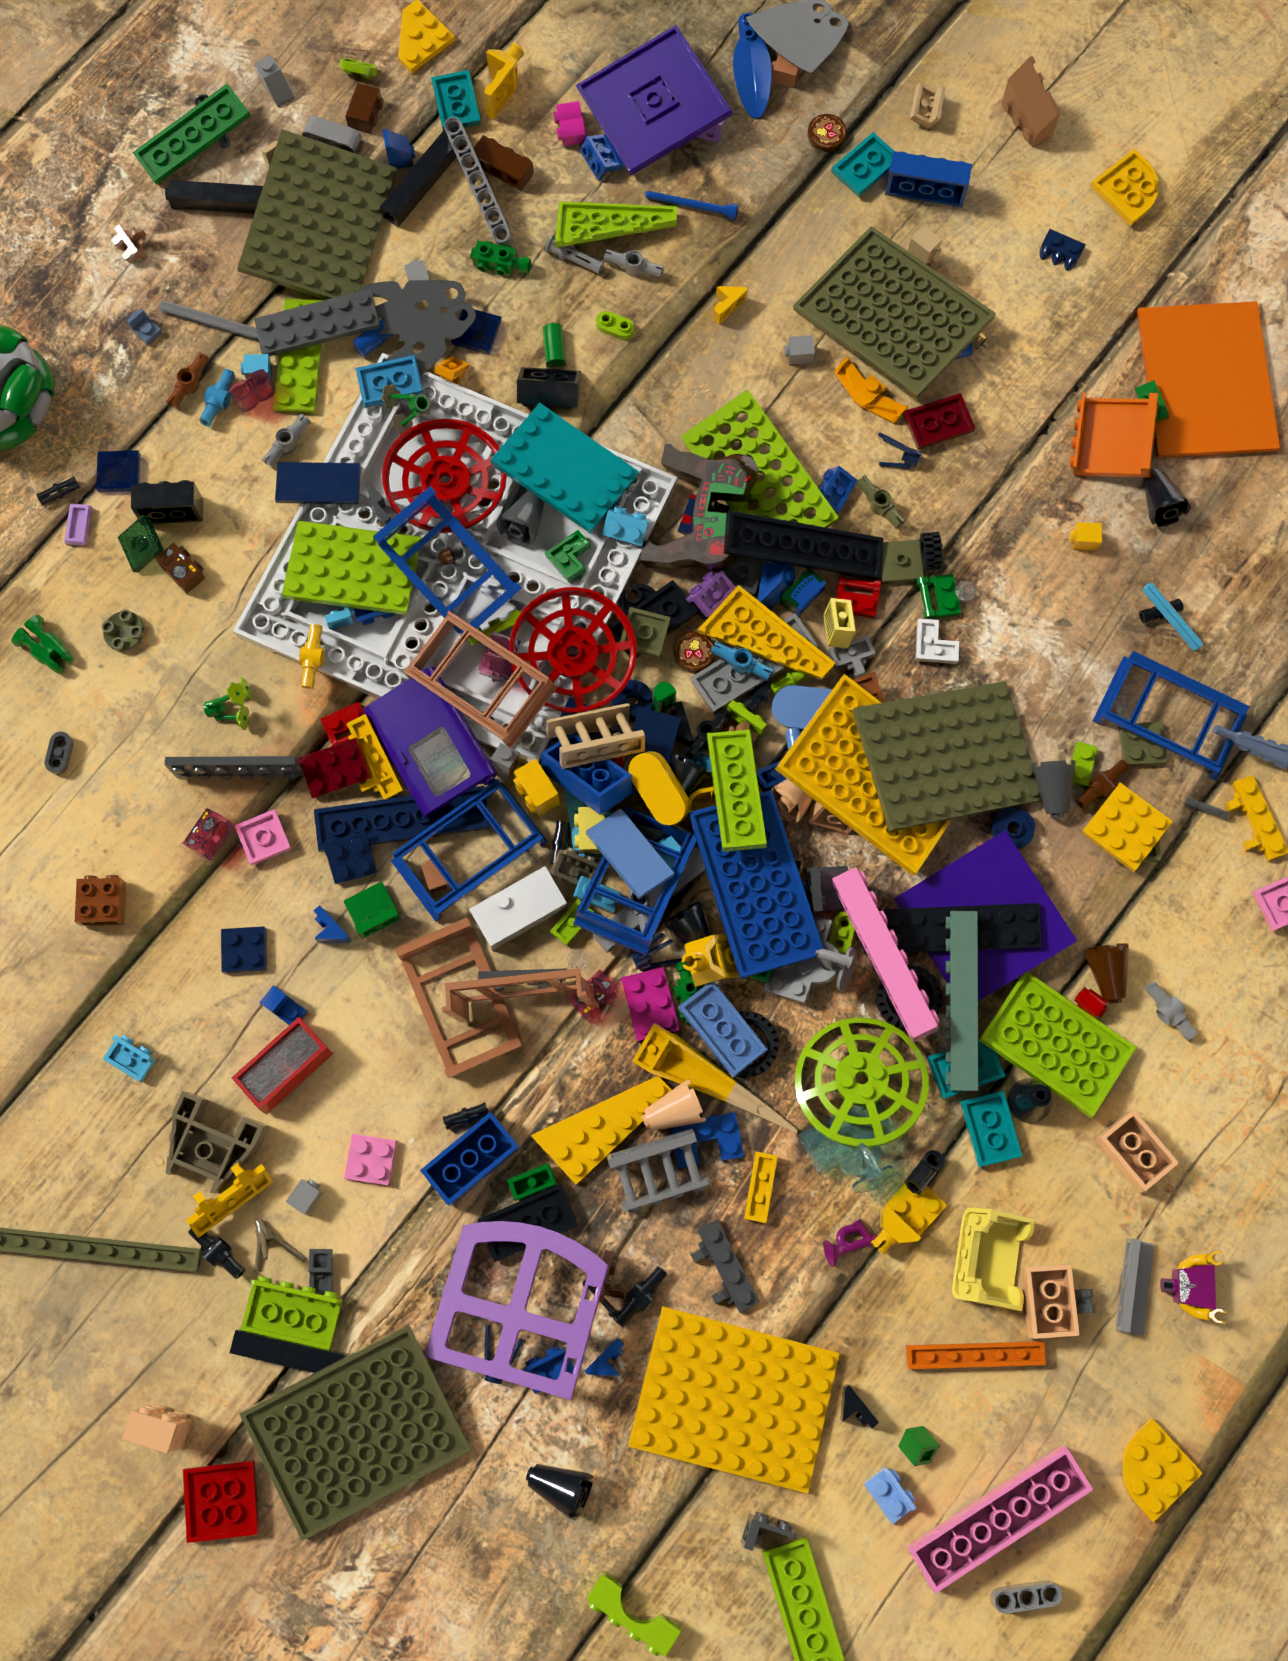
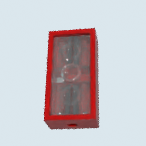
M298 1017L231 1078L253 1104L267 1115L332 1056L333 1053L314 1031Z

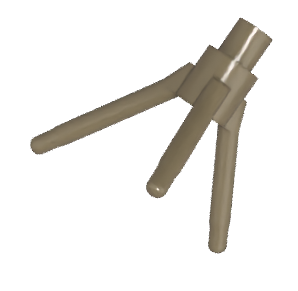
M263 1219L254 1222L257 1236L256 1271L260 1268L261 1252L263 1259H268L266 1244L270 1241L276 1242L302 1262L306 1260L299 1252L279 1239L272 1231H269Z

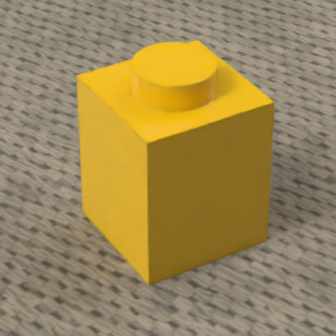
M1077 522L1069 533L1072 549L1098 550L1102 544V523Z

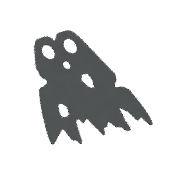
M410 280L406 283L404 289L395 281L364 285L360 288L361 290L371 288L374 297H382L388 300L376 306L378 317L386 320L384 322V329L380 331V334H399V341L405 342L401 349L391 354L387 359L394 360L415 355L420 376L431 368L446 352L445 338H459L476 318L472 305L464 302L466 292L463 286L456 281ZM447 289H456L458 296L452 300L448 299L445 296ZM424 300L429 305L425 310L417 309L414 306L419 301ZM445 307L447 311L445 313H441L440 308ZM465 309L468 312L467 319L463 321L458 320L455 317L456 311ZM417 342L425 344V348L420 353H414L413 345Z

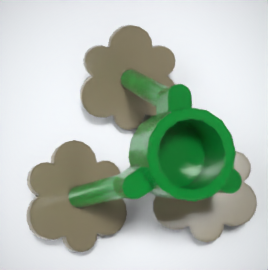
M395 385L383 387L381 399L385 401L387 408L397 406L399 399L409 400L408 406L412 414L407 418L403 413L400 415L395 414L392 417L394 422L392 426L399 435L413 426L412 420L415 417L429 413L432 401L424 393L407 395L401 394L399 390H396Z

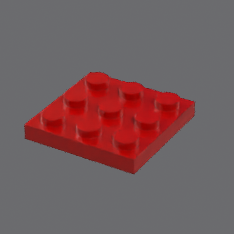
M255 1460L183 1469L187 1543L259 1534Z

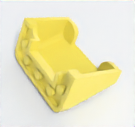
M967 1208L963 1213L952 1284L953 1296L960 1300L1022 1311L1025 1297L1021 1288L1014 1286L1020 1241H1028L1032 1237L1035 1219L993 1209Z

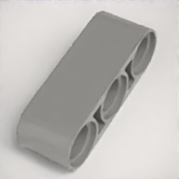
M317 116L309 117L302 132L304 137L355 153L362 138V135L356 129Z
M1049 1580L998 1587L990 1595L992 1605L999 1612L1006 1614L1054 1607L1062 1600L1061 1589ZM1053 1587L1054 1596L1051 1599H1045V1590ZM1030 1591L1031 1599L1023 1603L1021 1600L1022 1593ZM1006 1594L1008 1596L1007 1604L999 1606L998 1598Z

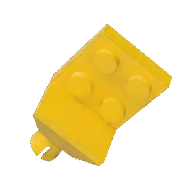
M512 43L506 53L502 50L488 49L486 52L489 77L494 80L485 87L484 96L487 117L492 120L496 118L517 90V62L523 57L524 50L516 43Z
M726 934L711 935L684 944L686 954L682 957V962H687L688 964H684L683 967L691 971L695 987L717 980L740 978Z
M904 1183L880 1209V1228L882 1230L871 1241V1244L876 1248L884 1241L878 1251L885 1255L887 1250L895 1243L919 1241L921 1239L920 1235L948 1205L928 1186L919 1195L908 1190Z

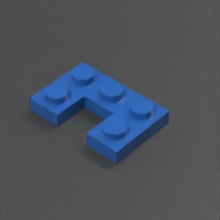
M736 1112L706 1117V1121L702 1123L670 1128L671 1135L693 1129L697 1142L692 1143L693 1146L691 1148L696 1165H700L696 1143L718 1139L721 1161L744 1157ZM680 1147L675 1148L677 1168L688 1167L683 1150Z

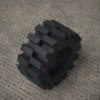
M921 533L919 542L923 570L941 569L943 551L940 533Z

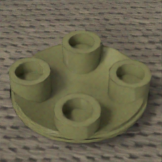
M124 609L110 616L102 624L103 637L107 645L112 649L127 651L137 646L142 640L144 625L138 615Z

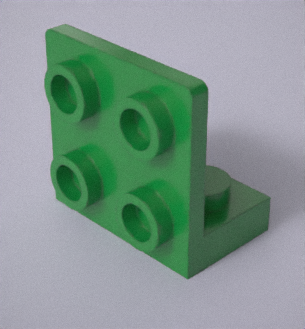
M379 882L344 900L355 928L362 939L401 920L383 882Z

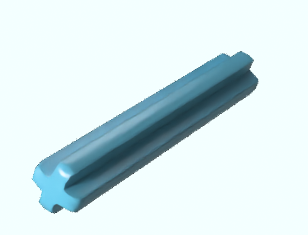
M1148 583L1142 589L1146 596L1192 650L1199 649L1203 645L1200 638L1153 583Z

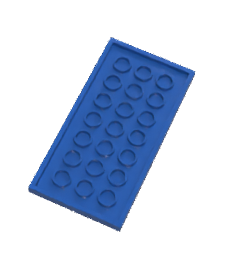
M772 790L759 793L767 842L766 848L722 852L716 805L692 811L688 814L740 979L816 958V950L824 949Z

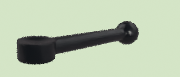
M589 1286V1290L595 1294L594 1287ZM605 1300L603 1303L600 1302L607 1309L608 1315L614 1318L617 1314L616 1309H612Z

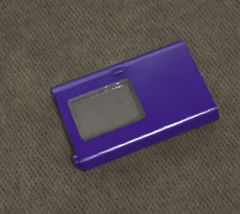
M434 666L422 670V672L431 677L436 668ZM439 677L436 682L447 688L442 678ZM414 679L406 680L364 708V714L368 716L379 740L424 818L477 785L484 784L487 786L496 780L497 772L462 712Z

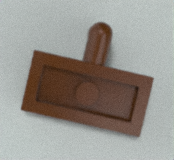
M605 1250L603 1261L609 1267L599 1300L602 1303L605 1295L624 1299L626 1294L625 1289L611 1287L612 1280H609L610 1275H615L617 1262L613 1261L614 1252Z

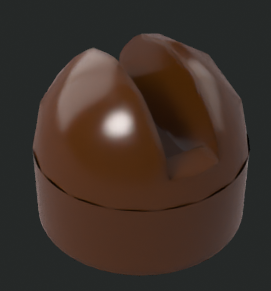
M450 547L440 551L438 557L442 564L450 565L456 562Z

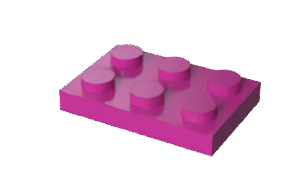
M664 967L621 978L637 1042L645 1040L654 1023L670 1033L680 1032Z

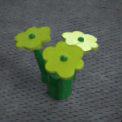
M241 677L239 678V683L235 684L232 682L229 684L230 687L226 690L227 695L204 702L203 708L208 718L215 717L216 721L222 719L236 720L242 730H246L249 723V709L242 705H244L246 697L249 700H253L248 682ZM231 699L233 704L237 703V705L241 706L236 715H223V712L226 711L225 701Z

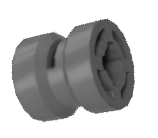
M1093 1289L1074 1290L1077 1314L1096 1313L1095 1305L1092 1304Z

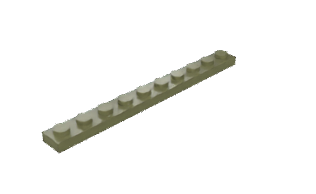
M0 1228V1251L199 1272L202 1250L197 1248Z

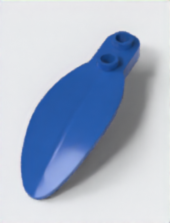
M744 13L738 19L740 39L734 51L733 72L742 105L752 118L758 119L764 114L770 97L772 82L771 60L764 41L745 18L753 15V13Z

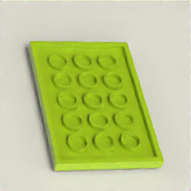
M298 521L281 595L283 599L407 615L413 583L376 544L373 536L378 531ZM395 534L387 543L401 557L421 537ZM420 549L406 561V564L415 574Z
M1029 972L1020 976L979 1038L980 1042L1036 1081L1045 1084L1050 1091L1090 1119L1094 1117L1136 1049L1135 1045Z

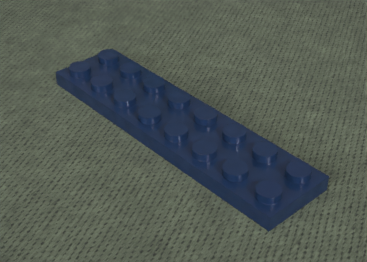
M483 785L472 788L424 818L412 796L314 809L319 853L325 852L324 841L366 831L370 845L411 840L485 787ZM446 791L434 792V795L438 797ZM484 799L482 803L487 808V800ZM474 806L432 837L490 829V823L477 806Z

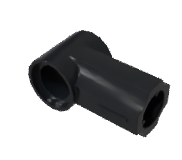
M930 1150L924 1155L904 1181L908 1190L912 1193L921 1194L944 1164V1158L940 1152Z

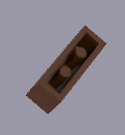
M482 135L473 148L485 172L520 191L523 190L534 174L533 162L528 157L515 153L510 147L502 146L493 138Z

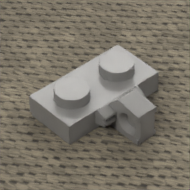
M869 636L851 641L848 648L832 647L828 650L831 659L836 663L835 669L847 666L848 670H853L856 678L864 676L866 673L863 667L866 665L865 660L876 655Z

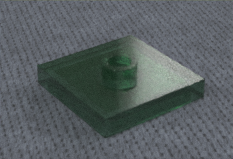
M146 514L140 516L118 536V540L133 572H140L164 550L150 517Z

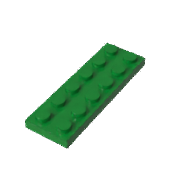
M227 83L132 153L154 183L158 185L251 117V114Z

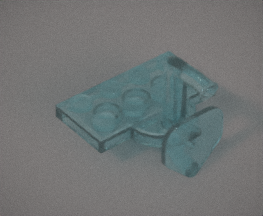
M880 1100L875 1103L878 1114L886 1111ZM855 1106L847 1114L854 1117H869L866 1106ZM835 1117L822 1122V1124L830 1129ZM890 1117L881 1121L884 1135L896 1130ZM843 1122L838 1132L842 1136L855 1139L875 1138L872 1125H855ZM814 1127L798 1134L819 1175L840 1166L845 1173L852 1177H862L852 1185L854 1193L873 1191L894 1174L892 1165L880 1169L879 1165L882 1155L880 1146L869 1148L863 1143L859 1144V1148L844 1146L829 1140Z

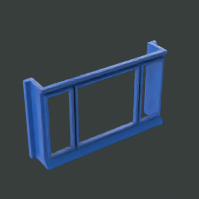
M431 486L373 536L376 544L443 618L447 616L448 611L452 612L492 575L506 591L469 623L476 629L522 589L517 582L514 583L442 504ZM429 505L442 521L400 557L387 541ZM448 525L488 571L449 606L445 607L406 564V561ZM454 625L453 629L461 636L464 631Z
M1132 651L1128 658L1123 656L1092 721L1100 725L1105 719L1211 770L1209 778L1217 781L1234 745L1233 741L1226 738L1216 762L1198 754L1220 706L1237 714L1230 731L1235 733L1240 732L1250 706ZM1133 664L1150 672L1151 675L1130 719L1127 720L1110 710ZM1157 676L1213 703L1192 750L1136 724Z
M496 779L392 853L394 858L390 861L435 922L443 917L441 913L535 845L543 846L548 841L503 782L500 783L499 779ZM497 790L531 833L530 836L516 846L482 803L484 799ZM474 806H477L509 848V851L458 886L425 841ZM419 845L453 890L436 903L402 859V857Z
M627 805L624 813L633 823L665 831V837L672 836L675 841L683 844L680 852L647 839L656 851L676 859L671 869L674 872V876L665 882L658 900L652 909L599 887L610 864L603 856L576 911L573 925L647 955L655 931L693 848L695 849L697 841L694 833L674 825L661 824L654 817L630 808V805ZM595 893L650 916L643 932L589 911L588 908Z

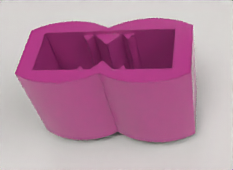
M579 101L557 104V111L553 112L555 124H559L560 127L556 128L558 141L562 140L563 146L584 143L586 134Z

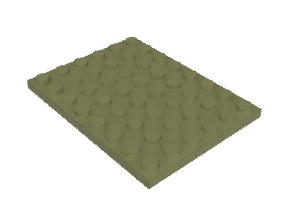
M281 129L237 271L325 300L361 291L360 288L364 281L383 217L380 206L390 194L397 167Z
M872 226L793 305L794 311L915 399H918L989 325L996 315L994 311Z
M1006 681L855 707L852 710L889 832L1042 801L1032 769V760Z
M410 1324L256 1403L239 1414L301 1541L471 1451V1447Z

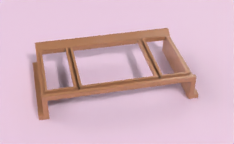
M450 611L447 612V616L409 667L403 670L406 677L420 683L500 738L511 749L557 688L549 677ZM454 625L464 631L431 677H429L421 669ZM470 636L517 667L484 713L436 682ZM525 672L537 680L539 684L508 726L504 728L490 719V717L522 673Z
M468 917L395 948L442 1058L448 1079L523 1045L504 999L492 1000L498 1018L444 1041L421 983L474 960L479 971H491ZM462 935L465 936L472 954L424 975L417 976L410 958ZM494 987L488 988L494 993H501L500 990H494ZM502 1024L509 1042L454 1066L447 1047Z
M580 968L445 983L446 1006L442 1007V1012L464 1023L470 1022L468 1002L576 990L577 997L589 1008L600 1007L599 1003L594 999L593 984H589L581 976ZM576 978V985L564 986L559 980ZM545 981L553 986L504 993H494L488 989L491 987ZM476 989L483 995L467 997L460 991Z

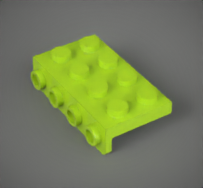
M259 1276L258 1280H251L252 1288L241 1330L331 1350L343 1299L338 1298V1293L325 1291L324 1295L315 1293L316 1288L303 1286L302 1290L293 1288L294 1283L281 1281L280 1285L271 1283L272 1278Z

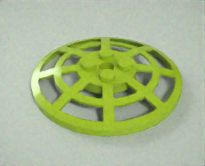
M854 1017L826 1026L809 1040L797 1062L795 1091L802 1113L820 1134L844 1146L872 1148L895 1141L915 1125L927 1102L929 1075L921 1051L903 1031L881 1020ZM870 1023L882 1026L885 1030L880 1038L868 1034L852 1035L848 1024ZM840 1027L843 1038L832 1043L823 1053L811 1049L815 1042L824 1034ZM893 1032L910 1046L917 1060L905 1062L899 1051L888 1043ZM855 1041H870L876 1044L871 1053L858 1052ZM846 1044L849 1055L843 1058L841 1062L829 1056L835 1049ZM884 1048L895 1057L898 1064L885 1066L883 1061L879 1059ZM806 1057L818 1061L815 1071V1088L803 1092L801 1085L802 1069ZM824 1064L836 1069L835 1081L822 1085ZM921 1069L922 1091L917 1105L906 1098L909 1087L908 1071ZM902 1073L900 1093L888 1087L889 1075ZM865 1074L868 1077L867 1083H857L855 1080L856 1076ZM838 1091L839 1095L844 1099L839 1110L830 1103L825 1095L826 1093ZM884 1095L895 1101L889 1109L878 1114L875 1103ZM819 1096L824 1107L835 1116L830 1129L813 1115L806 1100ZM852 1105L866 1106L869 1117H854L847 1114ZM901 1105L913 1112L911 1117L901 1127L884 1135L881 1121L892 1116ZM843 1122L855 1125H872L875 1138L855 1139L842 1136L838 1132Z

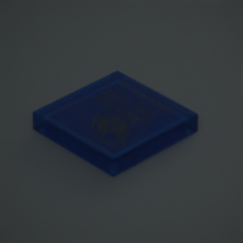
M462 309L459 317L460 321L468 317V312L465 309ZM474 309L476 313L475 320L462 336L452 339L451 344L490 355L502 322V317Z
M139 450L98 452L96 490L98 492L131 491V485H138L140 482Z

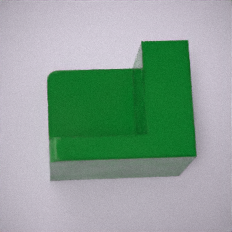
M924 1426L906 1429L899 1443L900 1450L914 1466L932 1463L940 1446Z

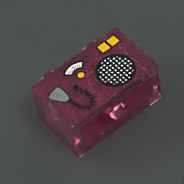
M206 808L182 844L196 854L211 861L235 825L222 815Z
M598 970L587 980L589 984H593L594 999L599 1003L600 1008L605 1003L607 1005L611 1004L618 997L616 995L618 988L601 970ZM577 990L567 998L569 1004L585 1021L589 1018L593 1020L601 1012L600 1008L591 1009L577 997Z

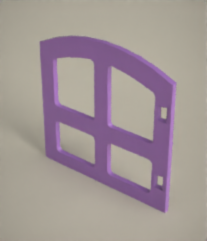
M506 1221L463 1225L425 1356L572 1400L609 1265L580 1243L558 1232L540 1226ZM516 1242L525 1243L526 1245L512 1298L507 1306L463 1293L475 1247L479 1243ZM546 1249L572 1262L587 1274L573 1324L532 1314L526 1309L542 1252ZM589 1286L596 1287L593 1301L586 1299ZM457 1312L467 1313L502 1324L503 1329L493 1360H485L451 1350L447 1347ZM521 1330L567 1343V1350L558 1379L553 1380L511 1366L512 1356ZM569 1358L576 1359L573 1374L566 1372Z

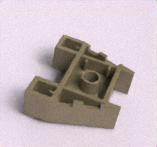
M182 1091L172 1112L173 1123L169 1138L170 1149L169 1156H167L166 1174L176 1175L179 1166H182L215 1180L210 1193H220L235 1176L231 1167L239 1163L242 1168L260 1148L269 1126L254 1119L243 1117L235 1136H231L200 1122L209 1100L193 1093Z

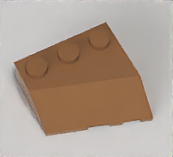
M1033 56L1029 57L1009 77L1001 102L1003 109L1012 117L1014 125L1019 127L1024 139L1032 147L1053 136L1060 116V111L1050 91H1045L1044 78L1041 72L1037 74L1033 66L1036 62Z

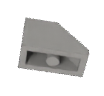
M271 55L254 64L259 81L277 107L294 99L280 68Z

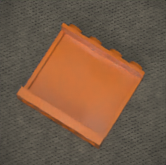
M1082 392V399H1078L1077 412H1080L1079 418L1075 419V430H1078L1077 437H1073L1072 443L1075 455H1071L1070 468L1074 469V475L1150 478L1158 411V393H1149V399L1086 398V392Z

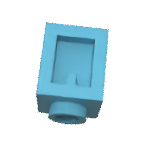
M344 607L345 610L330 612L329 615L325 616L328 628L336 630L354 624L352 616H355L354 609Z

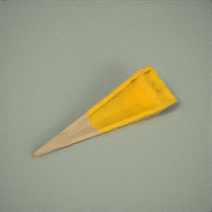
M656 1023L651 1027L632 1060L633 1063L646 1071L679 1084L690 1079L691 1084L687 1086L737 1106L795 1133L799 1131L792 1123L683 1039Z

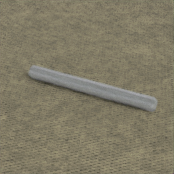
M165 300L161 301L159 305L162 313L259 341L256 327Z

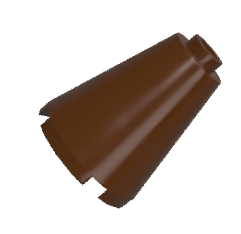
M1128 943L1084 949L1085 957L1102 997L1108 1000L1109 1004L1121 1003L1122 998L1126 997Z

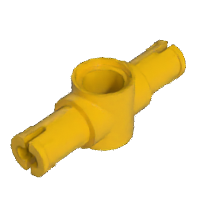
M310 624L308 640L305 642V646H301L299 653V663L303 668L301 686L306 689H314L316 671L324 663V648L320 644L323 627L318 624Z

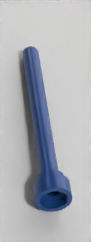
M652 191L645 193V197L650 200L724 214V217L733 221L737 218L738 204L730 203V205L722 206Z

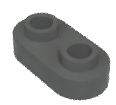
M56 732L50 738L44 763L46 769L52 774H62L68 768L73 748V739L66 732ZM66 741L65 746L60 747V743ZM60 761V766L55 767V763Z

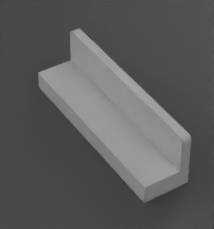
M1133 1238L1126 1239L1115 1331L1144 1335L1154 1244L1142 1242Z

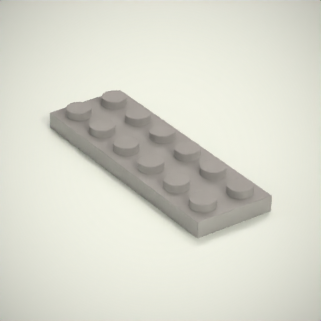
M795 613L783 620L818 648L817 643ZM752 654L753 657L757 658V661L773 668L770 678L787 668ZM723 658L690 678V681L713 714L729 705L732 700H737L766 681L754 673L736 672L732 665L728 664L727 660ZM738 658L737 662L745 664L747 660L745 658Z

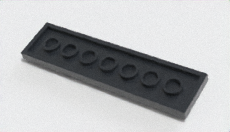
M728 511L726 513L724 554L878 580L881 578L883 538Z
M1039 903L881 909L887 917L888 930H893L898 939V950L903 949L905 953L946 951V939H950V930H946V917H950V911H977L978 950L1042 947Z

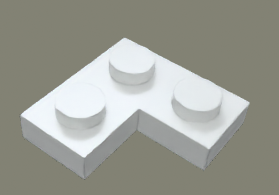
M918 619L915 661L957 664L959 661V641L938 640L939 620Z

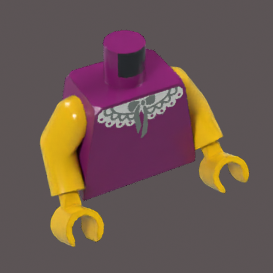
M1215 1251L1211 1255L1208 1253L1192 1255L1180 1262L1178 1269L1172 1270V1279L1162 1278L1160 1280L1161 1292L1173 1293V1302L1179 1303L1181 1310L1193 1318L1208 1321L1213 1319L1219 1324H1225V1321H1219L1217 1318L1219 1313L1227 1314V1312L1216 1309L1215 1265L1225 1263V1261H1216L1215 1255L1223 1252Z

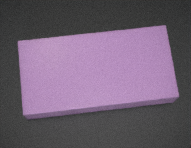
M70 504L64 540L66 545L87 546L92 515L91 505Z

